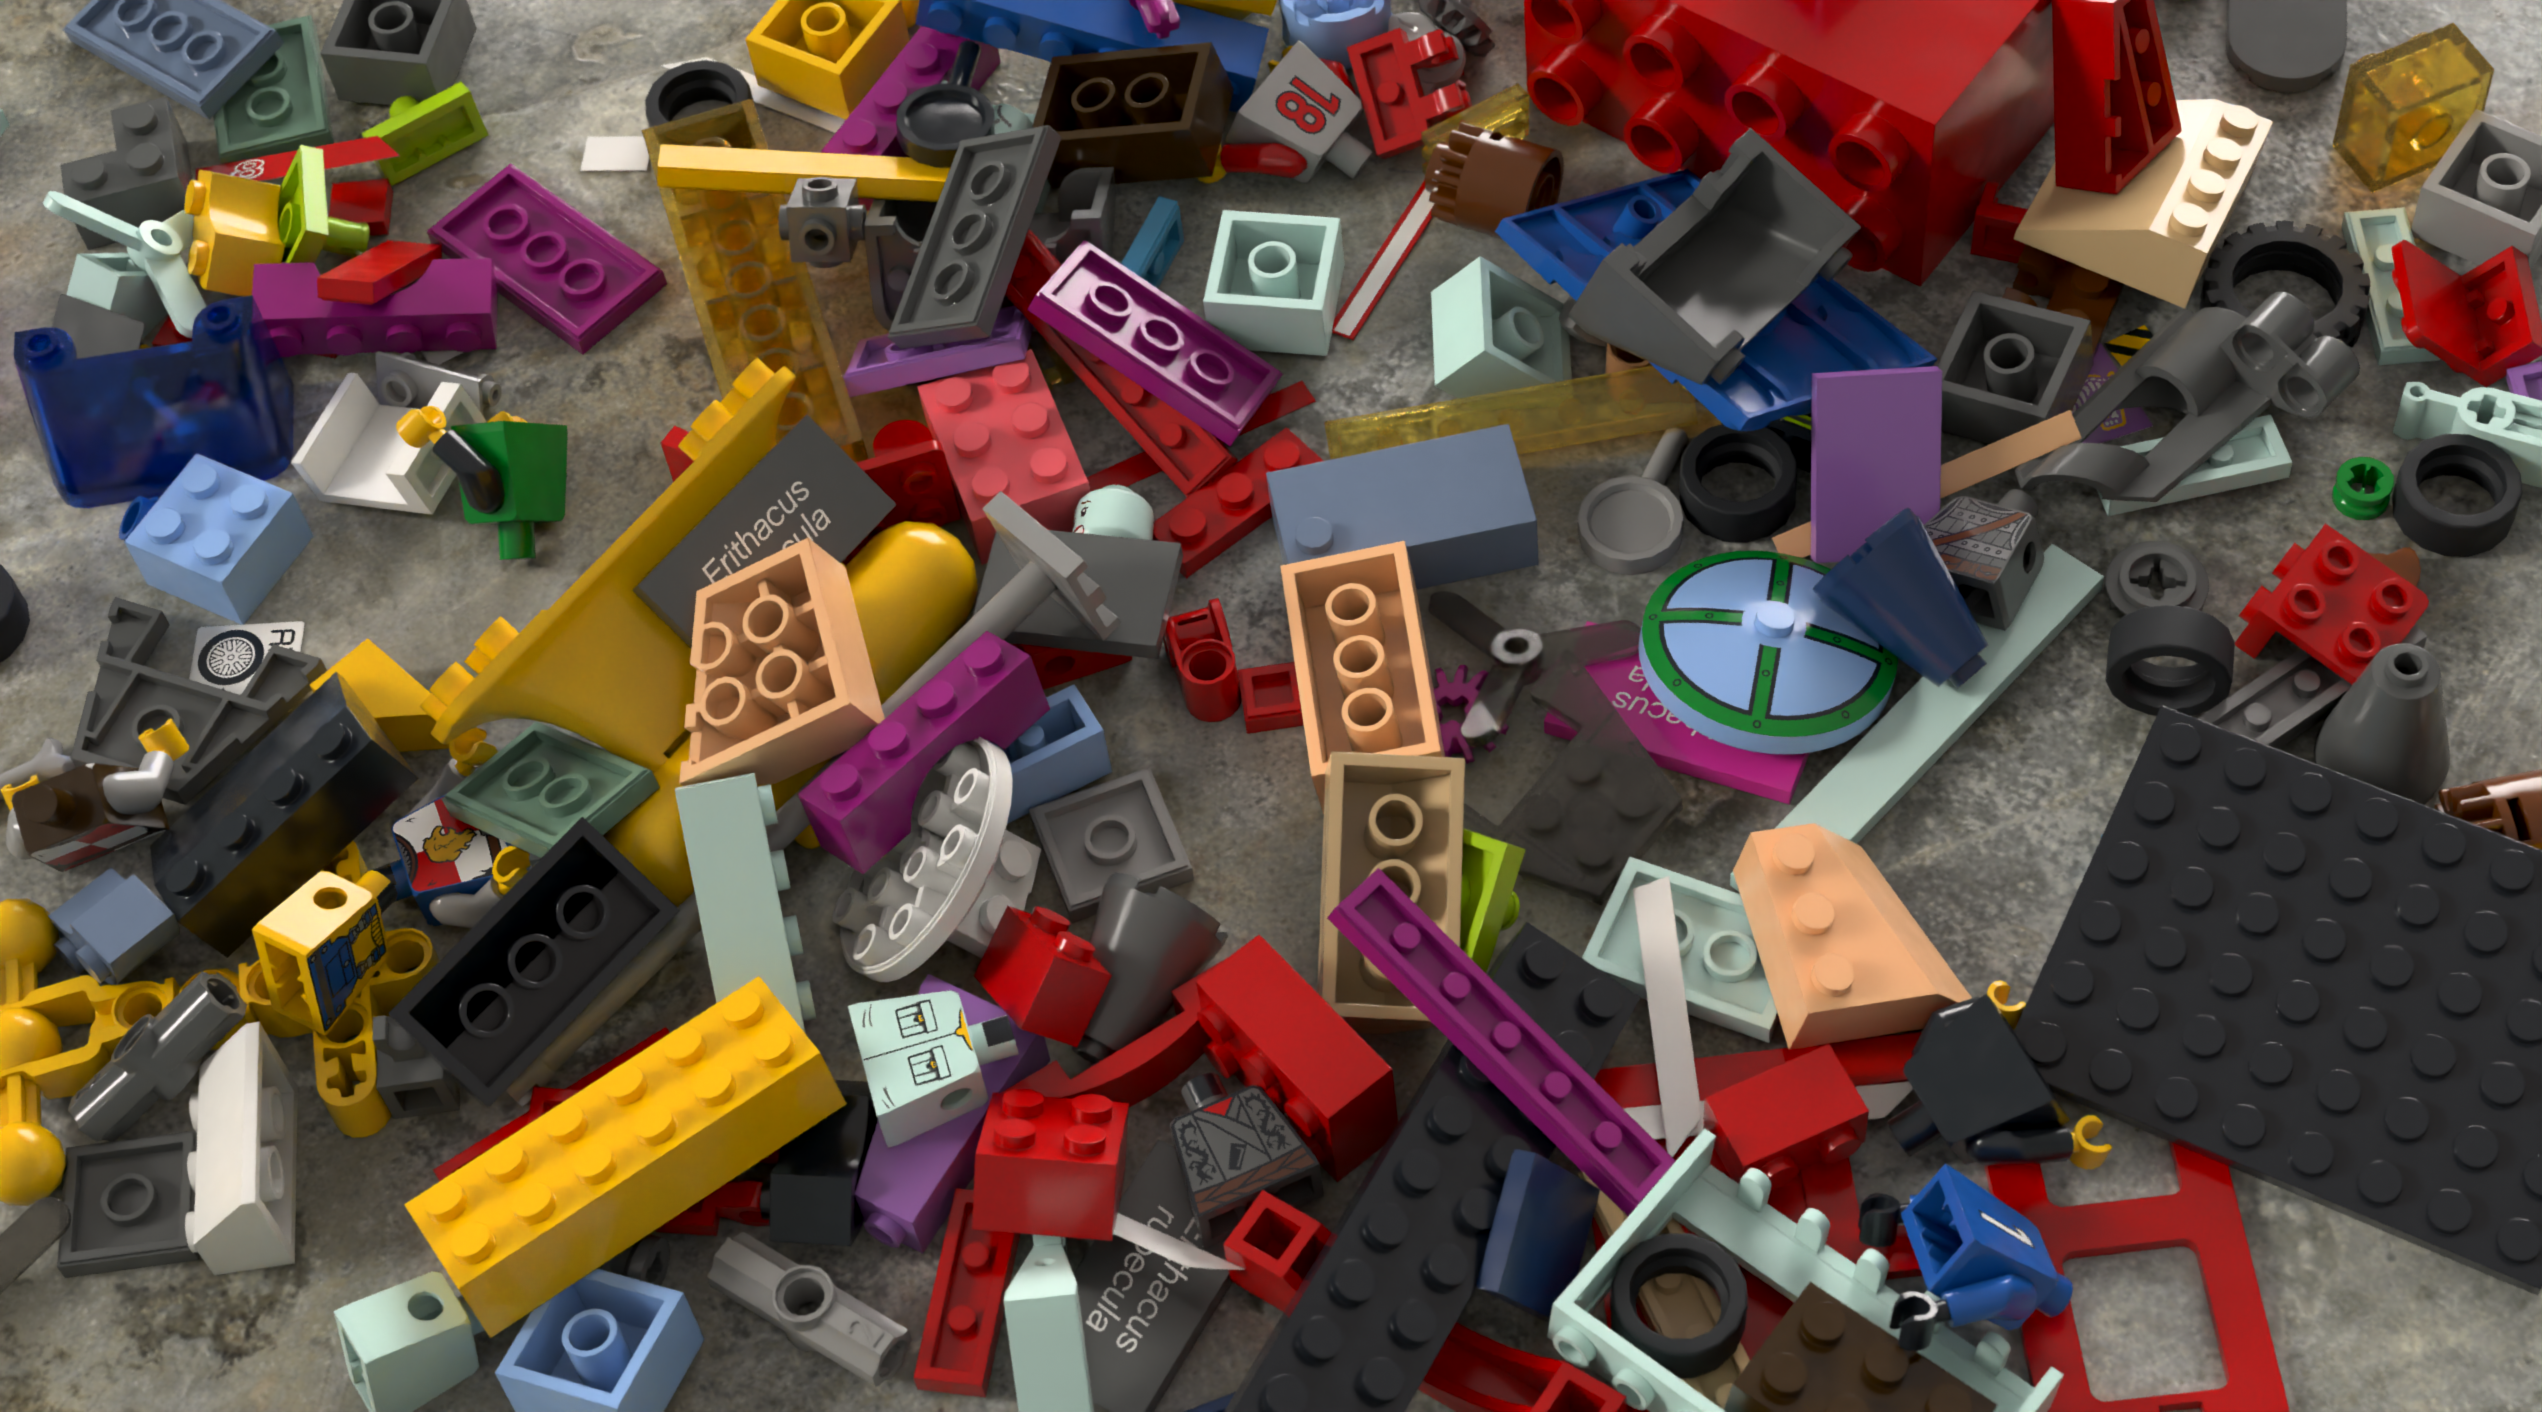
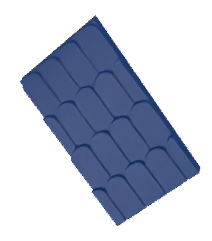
M1688 169L1503 218L1495 232L1550 285L1557 282L1577 301L1606 256L1621 243L1625 246L1630 243L1633 247L1694 193L1701 179ZM1820 276L1741 350L1746 356L1745 359L1722 384H1718L1711 378L1706 384L1699 385L1651 362L1649 363L1671 384L1680 382L1726 427L1737 431H1754L1762 429L1772 421L1786 416H1800L1811 413L1812 373L1930 367L1938 359L1835 280H1831L1828 283Z

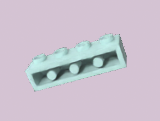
M753 772L676 787L675 795L716 1003L760 976L805 1033L804 1022L816 1019L809 980L795 982L791 956L804 953L796 915L783 917L778 891L791 889L784 851L770 852L765 829L767 825L778 823L771 784L757 787L755 773Z

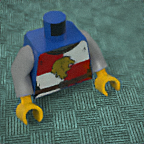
M477 727L462 733L450 741L449 751L454 759L449 761L431 790L406 816L395 821L391 827L401 859L372 870L384 875L395 886L398 897L394 902L413 895L428 925L473 928L528 872L526 869L531 865L529 862L530 853L450 816L442 801V798L471 775L476 768L482 766L498 753L494 745L483 742L486 739L487 733L485 730Z

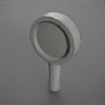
M1673 426L1666 428L1642 477L1630 475L1609 479L1594 487L1581 502L1577 518L1578 536L1582 550L1594 564L1609 572L1635 575L1651 572L1668 563L1679 550L1683 536L1684 517L1680 501L1665 484L1688 440L1687 434L1682 429Z

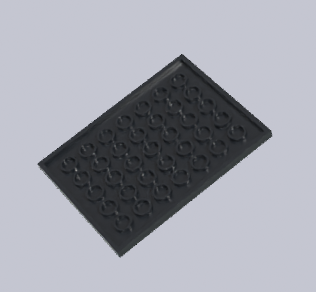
M2161 705L2014 1030L2052 1092L2538 1296L2542 1288V850Z

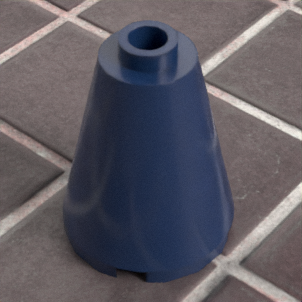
M1907 507L1866 538V543L1851 556L1847 555L1812 590L1822 603L1937 687L1950 680L1956 688H1959L1987 664L1979 653L1988 646V643L1920 517L1916 516Z

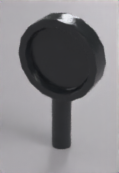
M967 40L959 44L947 84H934L918 89L906 97L897 110L898 142L904 153L918 163L933 167H951L961 140L995 135L993 106L985 95L970 87L981 53L980 46L973 41Z

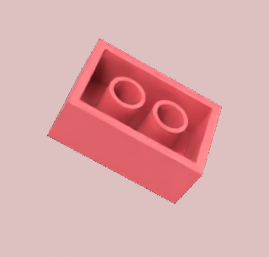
M1032 349L1027 350L1025 359L954 374L917 387L927 428L931 432L933 440L941 442L957 505L981 565L988 563L996 533L995 528L982 508L1000 491L1047 530L1072 532L1075 509L1080 499L1090 492L1089 482Z

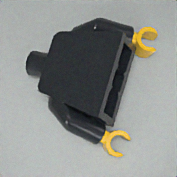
M2001 980L1994 981L1989 985L1987 993L1982 997L1977 996L1935 1010L1930 1015L1912 1050V1058L1905 1063L1902 1069L1920 1101L1887 1121L1893 1135L1909 1157L1943 1137L1948 1146L1965 1164L1977 1162L1983 1166L2032 1165L2070 1160L2074 1165L2085 1170L2095 1169L2103 1164L2112 1150V1146L2110 1144L2094 1146L2085 1140L2094 1138L2099 1134L2103 1127L2102 1121L2096 1116L2087 1115L2077 1122L2072 1132L2063 1126L2071 1121L2014 1032L2026 1003L2020 1001L2013 1006L2004 1005L2008 1000L2011 989L2006 982Z

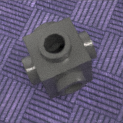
M815 177L797 179L788 204L780 206L778 220L781 240L790 242L791 262H809L811 266L817 268H832L841 265L843 262H851L858 241H865L863 225L867 218L866 206L859 205L857 178Z

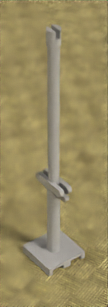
M1000 491L982 509L1021 571L881 705L884 718L889 716L986 631L1004 640L1049 596L1103 641L1121 624V621L1102 604L1107 598L1100 586L1083 573L1088 568L1085 560ZM848 750L832 757L776 812L777 824L765 826L770 852L784 850L810 824L797 794ZM695 891L677 907L680 911L505 1090L522 1107L531 1100L533 1087H544L557 1075L555 1071L702 929Z

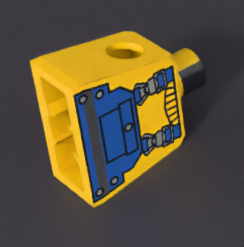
M370 870L354 884L329 871L319 872L252 928L273 1010L324 1036L332 1030L386 960L389 948L381 915L398 897L395 886L388 878L379 872Z

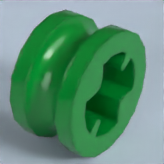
M2359 456L2349 459L2340 466L2336 474L2332 501L2342 514L2352 519L2370 520L2377 518L2386 511L2390 503V494L2394 488V475L2387 465L2372 457ZM2361 483L2360 492L2354 491L2351 488L2352 484ZM2366 485L2372 486L2375 489L2374 493L2365 494Z

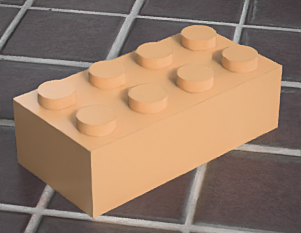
M1405 541L1281 565L1311 777L1324 815L1325 771L1331 751L1445 757L1416 583Z

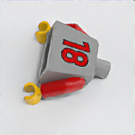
M1299 40L1294 46L1286 47L1282 51L1283 59L1280 62L1275 60L1268 62L1270 74L1238 111L1225 138L1228 144L1223 148L1220 144L1212 177H1200L1198 180L1204 183L1217 182L1229 172L1259 173L1293 178L1301 183H1308L1327 160L1354 180L1374 152L1349 134L1363 109V105L1357 97L1343 64L1338 61L1317 57Z

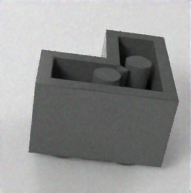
M167 97L111 110L116 151L60 164L64 195L137 228L148 220L164 222L184 210L187 187L189 182L193 180L187 141ZM75 223L88 250L118 243Z

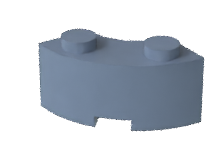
M112 867L48 916L61 938L53 945L66 964L77 974L86 969L97 982L102 983L105 981L110 985L118 984L180 934V927L174 913L134 874L125 880Z

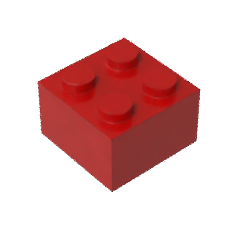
M1025 1088L1012 1089L1005 1093L992 1092L975 1153L972 1230L1112 1241L1125 1179L1129 1103L1112 1102L1109 1098L1097 1094H1083L1073 1099L1045 1097L1038 1091Z

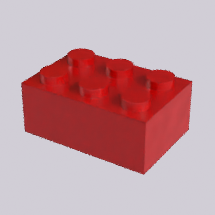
M1260 934L1196 981L1201 1010L1197 1013V1018L1206 1033L1207 1044L1203 1046V1049L1210 1063L1225 1078H1229L1234 1074L1245 1087L1251 1085L1262 1087L1316 1156L1319 1164L1337 1183L1385 1145L1398 1123L1392 1068Z

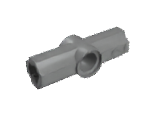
M743 1231L736 1237H728L714 1255V1262L707 1276L709 1285L783 1330L788 1340L796 1348L807 1352L818 1351L875 1387H878L886 1380H891L904 1363L906 1351L912 1341L909 1330L835 1287L830 1276L821 1268L812 1265H798ZM809 1302H822L821 1307L814 1313L801 1316L796 1315L797 1310Z

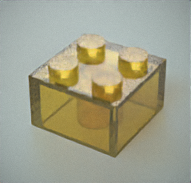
M2454 22L2429 33H2419L2407 42L2380 53L2367 54L2349 66L2332 146L2371 193L2436 167L2476 109L2484 112L2495 69Z

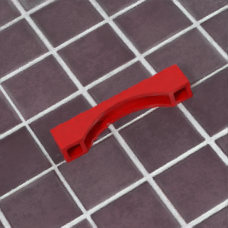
M1262 1190L1223 1244L1226 1260L1245 1269L1229 1270L1230 1280L1284 1312L1331 1235V1232L1322 1223ZM1457 1322L1418 1388L1419 1391L1456 1412H1627V1396L1569 1363L1511 1348L1480 1335Z

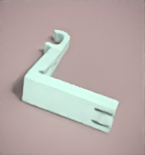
M1033 1235L1034 1247L1005 1291L1004 1297L1018 1411L1094 1412L1078 1287L1067 1259V1237Z

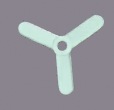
M55 191L47 193L43 205L54 214L127 246V252L131 260L138 267L147 271L179 333L189 338H202L209 333L212 315L180 256V253L191 247L193 243V215L186 214L184 209L164 222L148 220L137 228Z

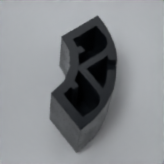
M835 1080L846 1105L782 1146L778 1162L770 1173V1178L764 1180L760 1195L761 1217L763 1220H770L769 1241L851 1246L856 1240L863 1225L864 1217L855 1198V1191L878 1122L868 1082Z

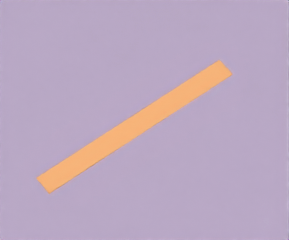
M2071 410L1942 464L1940 499L2054 451L2061 446L2082 439ZM1811 521L1772 537L1778 553L1800 558L1811 555Z

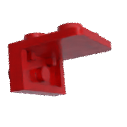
M2402 240L2392 246L2391 250L2395 269L2392 271V278L2400 292L2404 317L2401 319V326L2405 336L2415 347L2426 349L2445 361L2454 372L2464 373L2484 387H2488L2504 378L2507 369L2526 365L2542 356V321L2526 254L2514 246H2510L2461 276L2407 240Z
M931 440L856 463L897 504L870 532L868 538L863 539L857 547H864L873 536L890 525L906 521L934 523L941 527L946 523L961 519L946 455L941 442Z
M2325 523L2306 549L2294 543L2271 573L2281 580L2274 591L2271 592L2261 585L2238 617L2247 622L2248 625L2235 641V646L2255 659L2277 631L2353 685L2380 650L2390 645L2401 644L2427 609L2429 600L2420 589Z

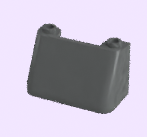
M1752 128L1732 144L1728 150L1731 154L1720 170L1717 169L1714 173L1710 171L1705 175L1694 193L1634 247L1630 243L1627 246L1621 243L1602 260L1568 315L1587 334L1699 385L1706 384L1711 378L1718 384H1722L1745 359L1746 356L1741 352L1745 346L1820 276L1829 283L1848 264L1854 254L1846 247L1855 237L1861 226Z
M1114 167L1074 170L1064 178L1059 187L1057 200L1059 213H1034L1029 226L1033 234L1061 265L1084 240L1112 258L1116 204ZM874 199L863 225L872 307L876 320L888 331H890L938 202ZM1005 295L1000 309L1015 305Z

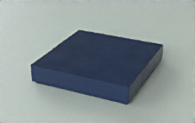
M1515 1149L1511 1156L1480 1269L1477 1288L1543 1321L1550 1322L1553 1303L1578 1275L1600 1189L1537 1153Z

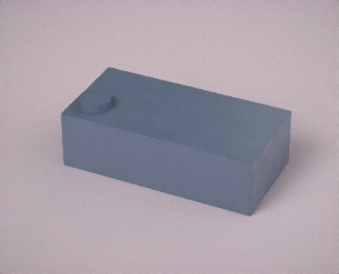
M1509 424L1266 473L1272 520L1283 565L1405 541L1417 590L1539 565L1537 519Z

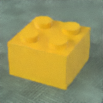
M777 0L745 38L758 86L845 120L910 41L901 0Z

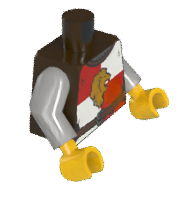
M167 720L164 725L155 731L150 728L138 737L147 751L139 768L91 763L43 782H39L37 775H33L27 783L13 788L11 784H7L2 787L1 793L10 810L5 837L9 852L18 859L34 858L58 871L64 872L169 830L161 799L174 769L173 761L189 750V745L173 720Z

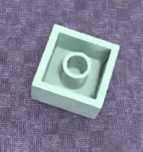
M1223 210L1203 300L1206 322L1248 350L1327 356L1345 265L1340 218Z

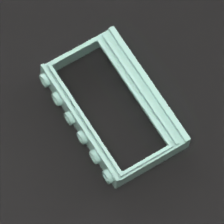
M1704 1128L1553 1303L1547 1338L1553 1341L1556 1350L1564 1359L1577 1367H1589L1610 1382L1613 1389L1627 1396V1404L1637 1410L1647 1409L1650 1412H1725L1590 1315L1611 1290L1612 1280L1621 1260L1640 1242L1656 1237L1673 1218L1699 1237L1715 1242L1734 1258L1736 1263L1793 1303L1809 1282H1812L1899 1339L1901 1328L1891 1329L1889 1327L1894 1304L1900 1295L1884 1285L1890 1267L1888 1260L1880 1252L1874 1249H1867L1855 1265L1825 1244L1830 1229V1222L1823 1213L1814 1208H1808L1798 1220V1224H1796L1767 1204L1772 1184L1762 1171L1750 1168L1738 1184L1713 1167L1710 1161L1716 1136ZM1928 1290L1924 1293L1934 1301L1941 1300V1298L1928 1292ZM1945 1322L1935 1324L1930 1345L1924 1350L1917 1351L1998 1404L1995 1412H2047L2052 1405L2064 1376L2051 1366L2034 1388L2004 1367L2011 1347L2002 1336L1995 1332H1987L1976 1348L1945 1327Z

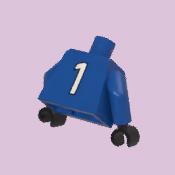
M1947 1164L1942 1166L1919 1194L1909 1195L1910 1203L1900 1204L1896 1198L1883 1193L1870 1194L1862 1202L1858 1221L1860 1241L1873 1247L1891 1246L1896 1240L1898 1224H1904L1928 1292L1941 1298V1300L1934 1301L1925 1294L1908 1291L1901 1294L1896 1300L1889 1327L1891 1329L1901 1328L1898 1345L1904 1350L1920 1351L1926 1349L1931 1343L1934 1326L1937 1323L1948 1321L1950 1327L1954 1328L1988 1320L2007 1330L2019 1328L2035 1310L2048 1317L2059 1315L2066 1308L2072 1297V1282L2055 1271L2039 1229L2023 1215Z

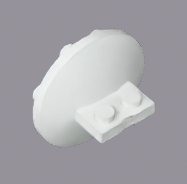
M979 737L978 739L962 743L947 752L931 768L918 790L912 810L911 833L866 873L861 874L852 868L853 871L848 887L836 902L832 919L834 923L840 925L843 954L849 966L856 972L877 982H890L900 979L927 961L946 940L982 958L1007 905L1024 911L1027 896L1032 891L1041 848L1006 830L1011 807L1013 779L1009 760L1005 752L998 746ZM864 879L863 892H860L859 888Z

